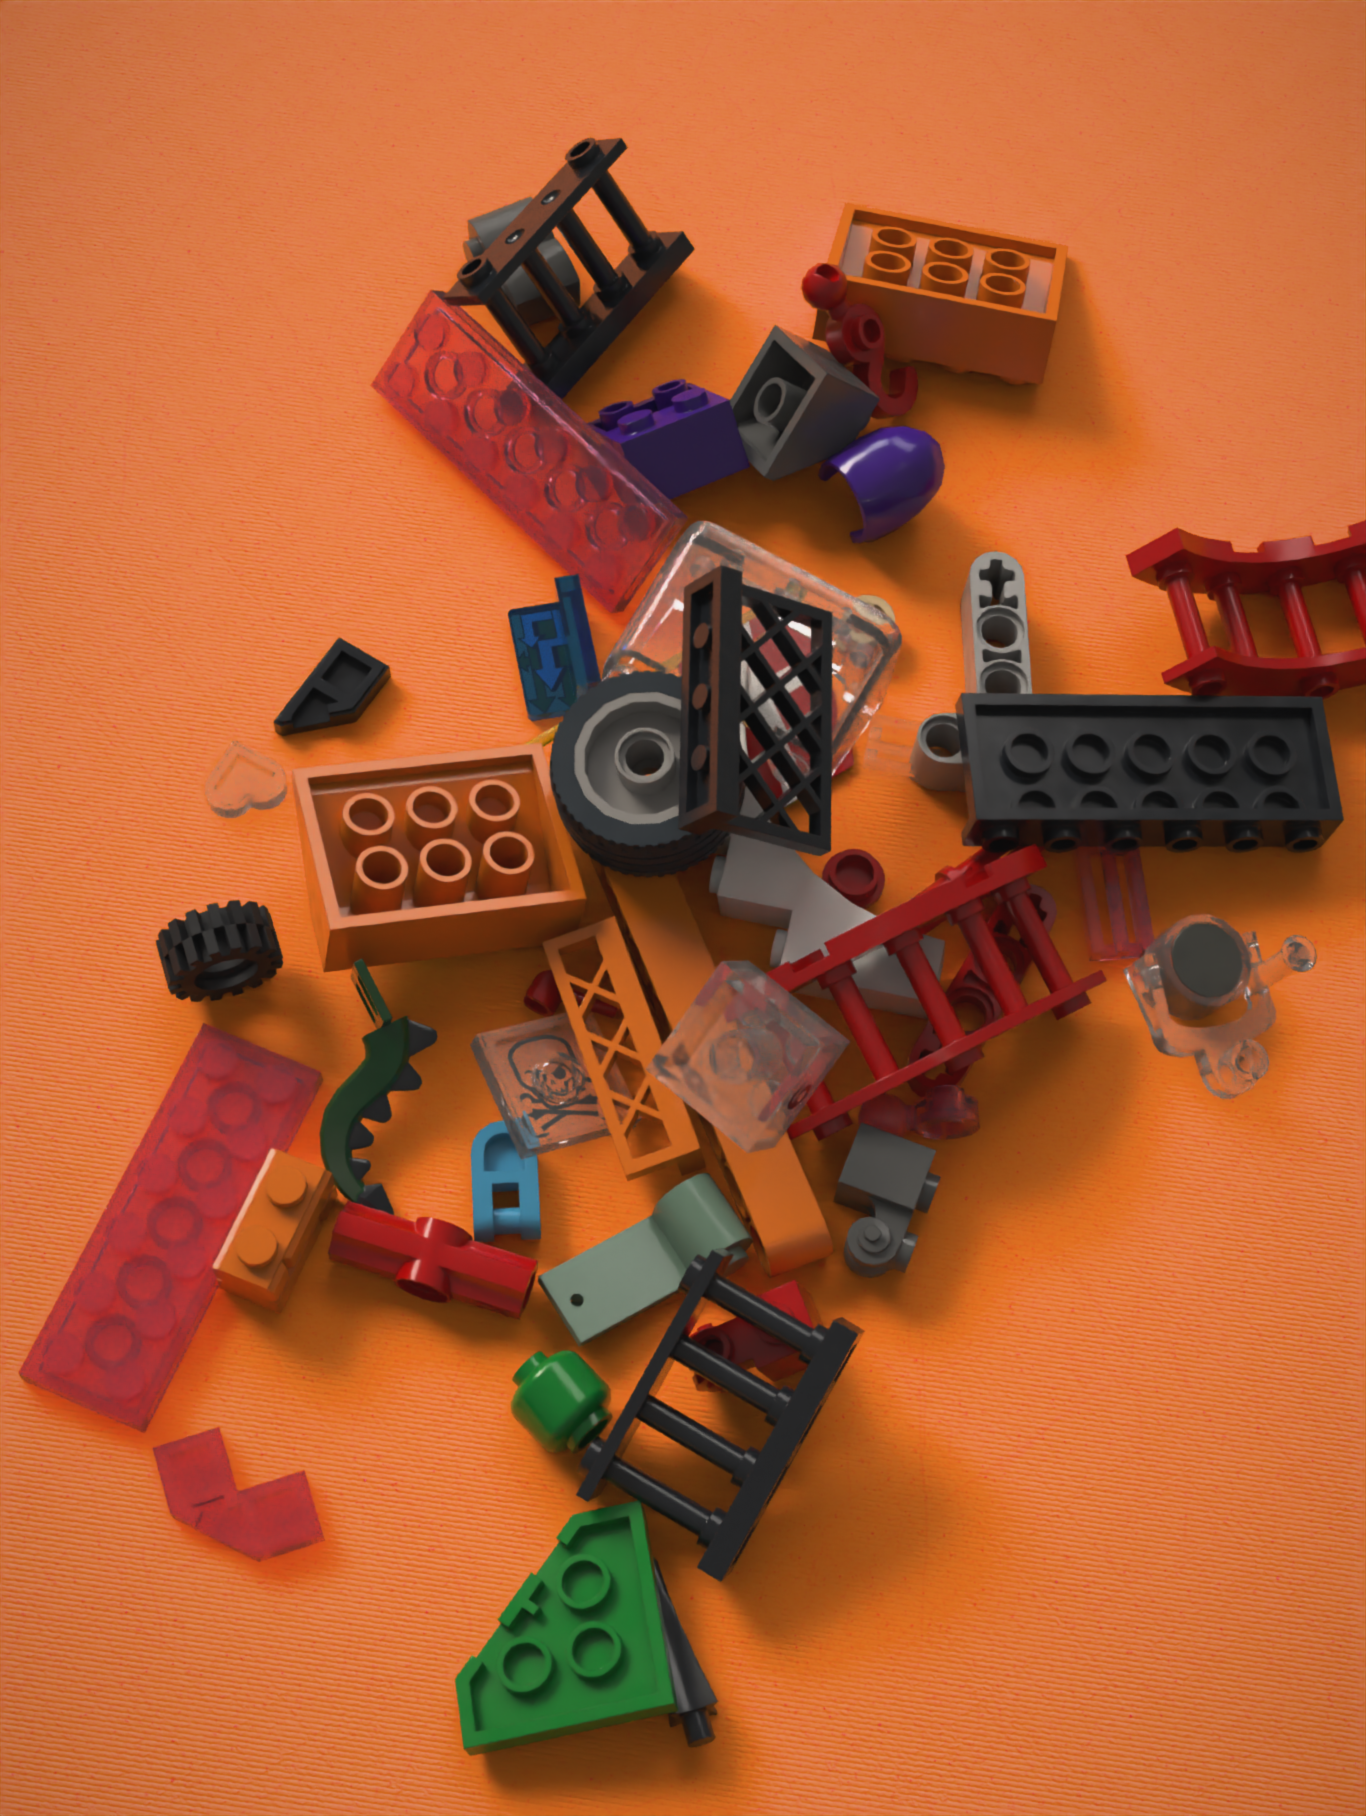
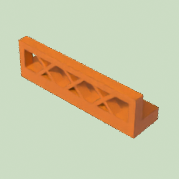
M615 916L542 942L627 1182L674 1164L678 1165L681 1176L706 1168L701 1147ZM596 943L603 962L592 983L590 984L567 974L560 956ZM608 977L614 993L602 989ZM572 989L586 994L580 1007H578ZM596 999L621 1009L624 1019L613 1041L593 1034L586 1029L585 1021ZM629 1034L636 1052L623 1046ZM593 1046L607 1052L601 1065H599ZM617 1057L636 1064L643 1069L645 1078L634 1100L613 1092L607 1087L606 1079ZM650 1092L657 1110L644 1105ZM614 1105L628 1110L622 1124ZM638 1116L662 1125L670 1146L633 1159L627 1138Z

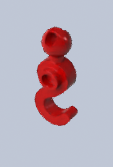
M818 263L808 269L801 284L804 300L812 308L825 310L829 315L825 334L832 356L845 366H853L852 373L880 398L871 417L886 419L904 415L912 408L917 399L918 379L916 369L913 366H907L892 370L889 374V393L887 395L881 384L885 336L884 327L879 315L868 305L849 304L846 299L848 290L846 275L837 265Z

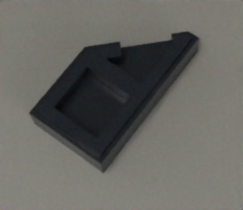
M339 637L273 721L275 732L286 736L357 722L390 679V666Z

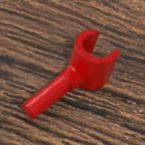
M552 970L542 971L536 975L523 1000L526 1007L544 1017H552L560 1003L563 1002ZM572 989L578 1007H580L586 994ZM597 999L591 1009V1012L611 1018L615 1017L617 1011L616 1007Z

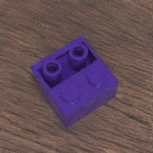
M684 379L669 381L655 387L652 390L653 397L634 405L632 401H621L608 405L599 411V419L584 424L588 439L623 501L641 511L750 467L730 400L705 388L698 387L689 382L686 383Z

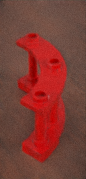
M1366 520L1349 525V537L1319 545H1314L1311 535L1286 540L1265 541L1257 547L1258 552H1234L1231 541L1201 537L1177 527L1126 555L1132 577L1150 585L1158 586L1160 590L1167 592L1187 660L1161 673L1164 684L1189 692L1191 695L1322 697L1323 700L1333 696L1339 690L1365 685ZM1336 579L1339 583L1345 584L1365 647L1323 655L1301 589L1304 586ZM1270 592L1271 595L1278 597L1297 658L1259 657L1239 594ZM1194 594H1207L1209 600L1216 602L1231 652L1216 646H1209Z
M1036 844L983 866L984 871L962 879L959 876L826 941L824 944L830 954L824 957L821 949H818L793 963L788 961L718 999L729 1023L750 1014H754L758 1024L765 1022L798 1089L804 1086L801 1089L802 1091L811 1084V1088L804 1100L812 1115L785 1128L790 1140L812 1130L817 1141H820L853 1124L848 1111L943 1063L950 1075L985 1057L979 1045L1049 1010H1052L1056 1020H1059L1091 1004L1086 991L1107 981L1103 971L1099 970L1073 982L1027 891L1032 889L1027 877L1047 867ZM993 896L997 906L1004 903L1050 992L1049 995L1031 1004L1027 1003L981 914L986 909L982 900ZM944 917H947L951 927L958 924L1005 1017L969 1035H966L919 944L924 939L920 928ZM882 947L885 948L889 957L896 955L943 1048L902 1069H899L852 977L857 973L853 962ZM815 981H818L822 990L829 988L876 1082L837 1102L834 1101L788 1009L793 1007L788 995Z

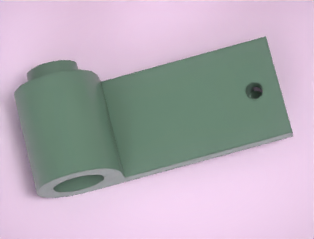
M702 1173L685 1180L666 1193L654 1207L651 1216L540 1275L538 1283L580 1348L679 1293L678 1286L689 1265L698 1254L707 1259L711 1250L719 1248L732 1253L734 1256L726 1268L723 1277L726 1278L732 1275L748 1262L749 1256L745 1251L753 1243V1238L709 1173Z

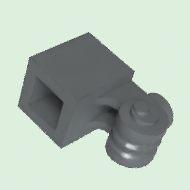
M862 1122L838 1180L833 1202L869 1215V1217L860 1218L851 1225L847 1233L843 1256L849 1269L861 1277L874 1278L882 1276L892 1269L905 1273L919 1237L907 1231L915 1209L926 1214L928 1213L941 1176L929 1172L936 1150Z

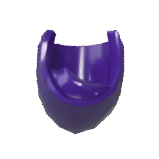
M906 426L886 427L857 438L841 451L832 455L821 464L818 477L822 481H828L839 471L846 479L858 502L863 519V528L852 531L849 534L852 543L860 544L863 542H874L898 530L918 515L934 498L941 487L945 465L940 444L927 432Z

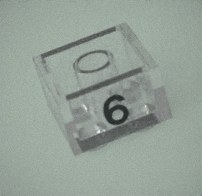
M749 960L721 961L646 1070L744 1151L751 1153L776 1146L851 1041Z

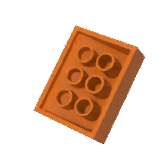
M845 203L827 263L837 265L845 273L848 283L846 299L849 304L868 305L879 315L884 327V355L887 358L899 362H909L916 359L940 364L944 369L955 373L977 371L997 375L1001 380L1011 384H1026L1028 382L1043 384L1057 322L1069 246ZM817 309L812 337L814 340L826 342L825 332L829 315L825 310Z
M542 743L292 769L291 778L310 914L323 972L352 969L353 963L360 959L364 960L367 967L540 946L544 941L579 928L587 898L567 829L557 809L551 788L550 770Z

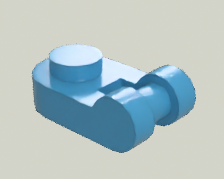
M502 1120L490 1123L478 1132L471 1148L474 1241L480 1243L495 1242L494 1235L521 1234V1240L541 1239L538 1159L535 1140L534 1142L527 1140L525 1135L520 1132L516 1122ZM519 1191L520 1207L493 1208V1192Z

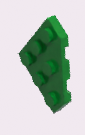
M637 1500L572 1515L556 1537L559 1543L536 1575L530 1573L497 1620L500 1625L478 1656L474 1657L471 1655L456 1676L455 1685L463 1748L469 1756L679 1711L647 1518L641 1501Z

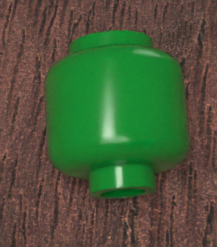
M562 1350L548 1358L543 1352H537L521 1365L512 1378V1381L518 1388L510 1403L511 1413L525 1430L548 1452H561L569 1449L573 1454L579 1453L604 1431L613 1417V1414L608 1410L611 1402L610 1387L574 1351Z

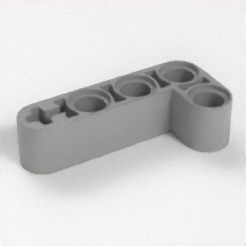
M987 552L977 557L971 565L960 604L965 693L1032 694L1023 569L1018 561L1007 553ZM992 595L994 599L999 600L998 605L990 606ZM991 639L999 641L1000 643L1004 644L1005 647H993L990 644H988L985 640ZM956 713L933 714L926 718L918 729L910 755L909 769L916 782L926 789L966 791ZM929 748H944L952 754V757L937 756Z

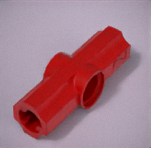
M348 1200L338 1215L328 1250L330 1260L393 1279L397 1287L418 1298L436 1303H449L452 1298L520 1320L527 1307L538 1270L537 1260L474 1241L471 1234L444 1220L432 1217H418L416 1222Z

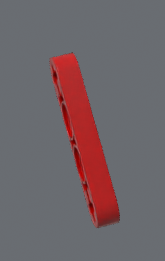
M1030 884L1032 889L1027 891L1050 935L1057 915L1056 903L1051 894L1044 888ZM1003 903L996 907L987 925L1002 954H1005L1014 965L1013 975L1020 986L1034 961L1022 938L1020 937L1018 942L1009 936L1014 923ZM970 951L945 992L951 1006L968 1002L977 1006L984 1015V1024L976 1030L965 1031L966 1035L999 1020L1003 1015L973 953ZM930 1021L927 1022L912 1047L906 1066L942 1048V1044L937 1035H935ZM986 1042L979 1045L981 1050L983 1049ZM974 1063L950 1074V1076L945 1068L947 1074L940 1073L935 1080L926 1077L925 1073L907 1082L911 1090L921 1098L930 1101L944 1100L953 1096L960 1088Z

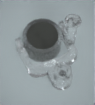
M1190 915L1177 921L1156 936L1145 950V954L1125 968L1123 972L1146 1021L1153 1044L1157 1050L1173 1057L1194 1056L1207 1090L1221 1099H1234L1252 1089L1257 1080L1268 1071V1054L1262 1045L1252 1039L1271 1028L1276 1021V1009L1269 988L1295 971L1306 972L1311 970L1316 964L1317 953L1313 943L1306 937L1292 935L1286 938L1280 951L1262 961L1255 930L1241 935L1228 922L1212 915ZM1242 992L1248 1003L1247 1012L1240 1019L1219 1026L1206 1028L1185 1027L1176 1024L1170 1018V1015H1173L1183 1020H1201L1236 1000Z

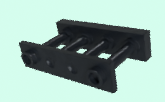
M587 138L574 145L565 156L566 164L482 255L469 260L460 268L457 273L459 280L443 296L449 306L485 305L525 361L523 364L524 371L509 387L521 405L557 406L695 250L683 231H648L608 171L611 165L628 148L622 138L604 140ZM591 188L630 244L627 249L629 254L615 269L573 209ZM555 227L558 228L595 282L593 286L594 293L581 308L577 306L537 248ZM520 265L560 321L558 325L559 332L545 348L501 288Z
M723 1248L711 1250L707 1259L698 1254L686 1270L678 1286V1291L685 1294L686 1297L607 1440L597 1436L584 1454L577 1472L586 1478L576 1494L589 1502L600 1496L607 1483H610L697 1535L699 1538L696 1544L706 1549L697 1568L720 1582L734 1569L865 1330L843 1317L833 1320L829 1329L820 1324L813 1329L723 1277L726 1268L734 1256ZM708 1301L713 1302L800 1353L798 1361L808 1367L795 1390L786 1385L779 1390L689 1337ZM675 1361L766 1414L764 1422L773 1426L774 1429L761 1451L753 1446H750L747 1451L655 1397ZM641 1422L732 1475L730 1483L739 1487L740 1490L728 1512L719 1507H716L713 1512L622 1458Z

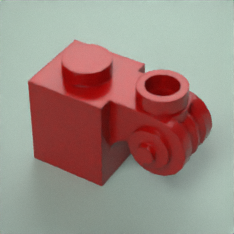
M796 1280L758 1295L761 1299L813 1329L818 1324L824 1326L812 1295ZM737 1316L717 1326H713L712 1323L704 1324L697 1328V1332L689 1336L745 1370L756 1367L759 1372L773 1382L808 1367L798 1361L799 1352ZM694 1372L692 1379L697 1391L727 1392Z

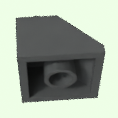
M774 325L730 399V403L748 461L765 478L775 481L829 459L832 455L852 443L860 431L869 423L872 412L880 398L848 368L839 363L828 350Z

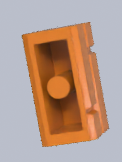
M271 1148L212 1266L220 1289L281 1314L322 1229L320 1221L327 1219L338 1196L331 1172L298 1157Z

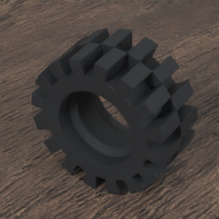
M240 900L229 901L226 907L219 908L218 903L206 905L208 911L199 913L194 909L186 912V920L183 921L175 918L168 923L169 929H161L158 934L159 940H156L169 992L171 995L175 994L176 998L180 1000L190 996L191 1002H201L206 996H210V1000L215 1001L221 1000L224 993L232 992L233 996L244 993L243 987L250 986L254 989L262 985L261 978L271 979L277 974L276 969L282 968L283 955L268 908L264 905L258 907L257 902L248 901L242 907Z

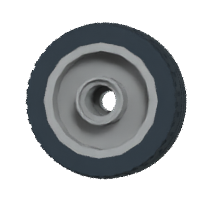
M650 670L644 672L633 671L630 674L623 673L618 677L613 676L605 682L601 681L596 687H591L587 690L586 694H582L578 701L570 706V710L565 713L563 721L559 723L558 730L555 733L550 756V781L559 815L570 836L580 848L593 860L605 867H610L613 871H619L625 875L632 874L634 877L646 876V878L652 876L663 877L667 874H676L678 871H686L689 867L698 865L700 861H705L712 853L714 854L731 833L713 828L699 835L678 829L682 676L677 677L672 673L665 674L662 671L651 672ZM744 782L739 784V814L745 796L746 785Z

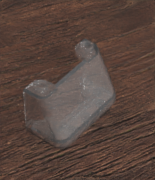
M697 521L691 524L676 542L604 663L601 681L605 682L609 680L608 678L618 677L623 673L630 674L633 671L644 672L646 670L651 672L662 671L665 674L672 673L677 677L682 676L684 587L720 565L742 571V584L832 612L833 775L884 704L902 647V635L899 627L888 615L879 609L717 524L708 521ZM742 606V625L754 641L766 630L751 608ZM791 621L785 627L806 656L811 652V627ZM769 639L759 648L778 678L791 668L772 639ZM744 660L741 662V685L753 700L765 689ZM796 676L785 685V688L805 715L810 711V695ZM771 698L758 708L778 738L790 728ZM744 720L740 723L749 728ZM795 736L784 748L802 774L805 775L810 770V755L797 736ZM768 759L767 762L774 777L780 783L789 787L771 759Z

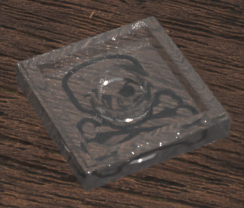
M591 1010L585 1021L586 1029L604 1038ZM567 1012L475 1036L470 1047L520 1159L611 1135ZM593 1046L599 1065H601L607 1052ZM615 1062L606 1079L607 1087L609 1090L633 1100ZM614 1105L622 1124L628 1110ZM638 1116L632 1129H634L636 1125L639 1123V1121L642 1119L641 1116Z

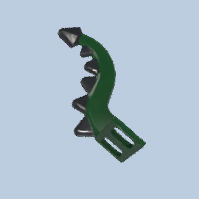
M360 959L353 963L350 978L377 1030L361 1038L365 1048L364 1060L338 1087L324 1109L319 1132L320 1153L325 1169L333 1174L334 1185L345 1198L351 1202L394 1215V1210L382 1183L365 1185L362 1181V1178L371 1168L370 1161L353 1158L352 1150L369 1147L374 1142L373 1134L361 1123L363 1118L379 1123H386L391 1119L392 1111L387 1096L390 1092L415 1091L421 1087L422 1079L409 1063V1058L433 1045L437 1041L438 1035L437 1031L433 1028L409 1020L408 1015L391 1022L392 1016L364 960Z

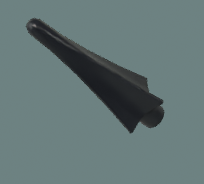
M653 1556L679 1710L678 1712L668 1714L669 1726L671 1728L682 1724L688 1747H699L715 1740L709 1716L718 1714L714 1706L718 1700L683 1630L667 1591L659 1563Z

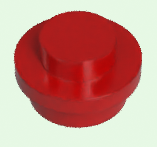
M848 849L832 856L825 864L821 878L847 900L862 909L871 907L879 900L885 885V875L880 863L871 854L860 849Z

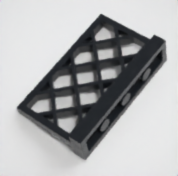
M720 565L684 587L678 829L701 835L714 828L816 856L824 855L831 851L832 612L742 584V571ZM742 606L751 608L766 630L754 641L742 625ZM791 621L811 627V652L806 656L785 627ZM769 639H772L791 667L780 678H778L759 650ZM744 660L765 689L753 700L741 685V662ZM796 676L810 695V711L805 715L785 688V685ZM770 698L790 726L779 738L758 710ZM743 720L764 749L752 761L740 746V723ZM795 736H797L810 755V770L805 775L802 774L784 748ZM768 759H771L790 787L778 798L775 797L757 770ZM742 782L745 783L763 810L756 818L739 814V784ZM795 796L809 815V833L798 830L783 808Z

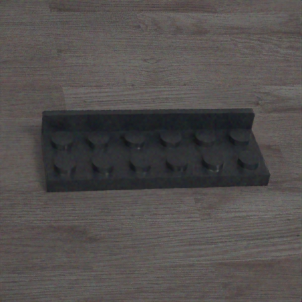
M961 693L955 704L969 819L961 832L963 846H982L985 851L993 853L1007 852L1018 846L1028 847L1034 844L1037 847H1044L1045 850L1054 853L1068 852L1078 847H1105L1107 851L1115 853L1129 852L1139 847H1166L1168 851L1175 853L1190 852L1200 847H1226L1228 851L1234 853L1250 852L1260 847H1286L1290 852L1304 853L1316 850L1324 845L1344 821L1322 697Z

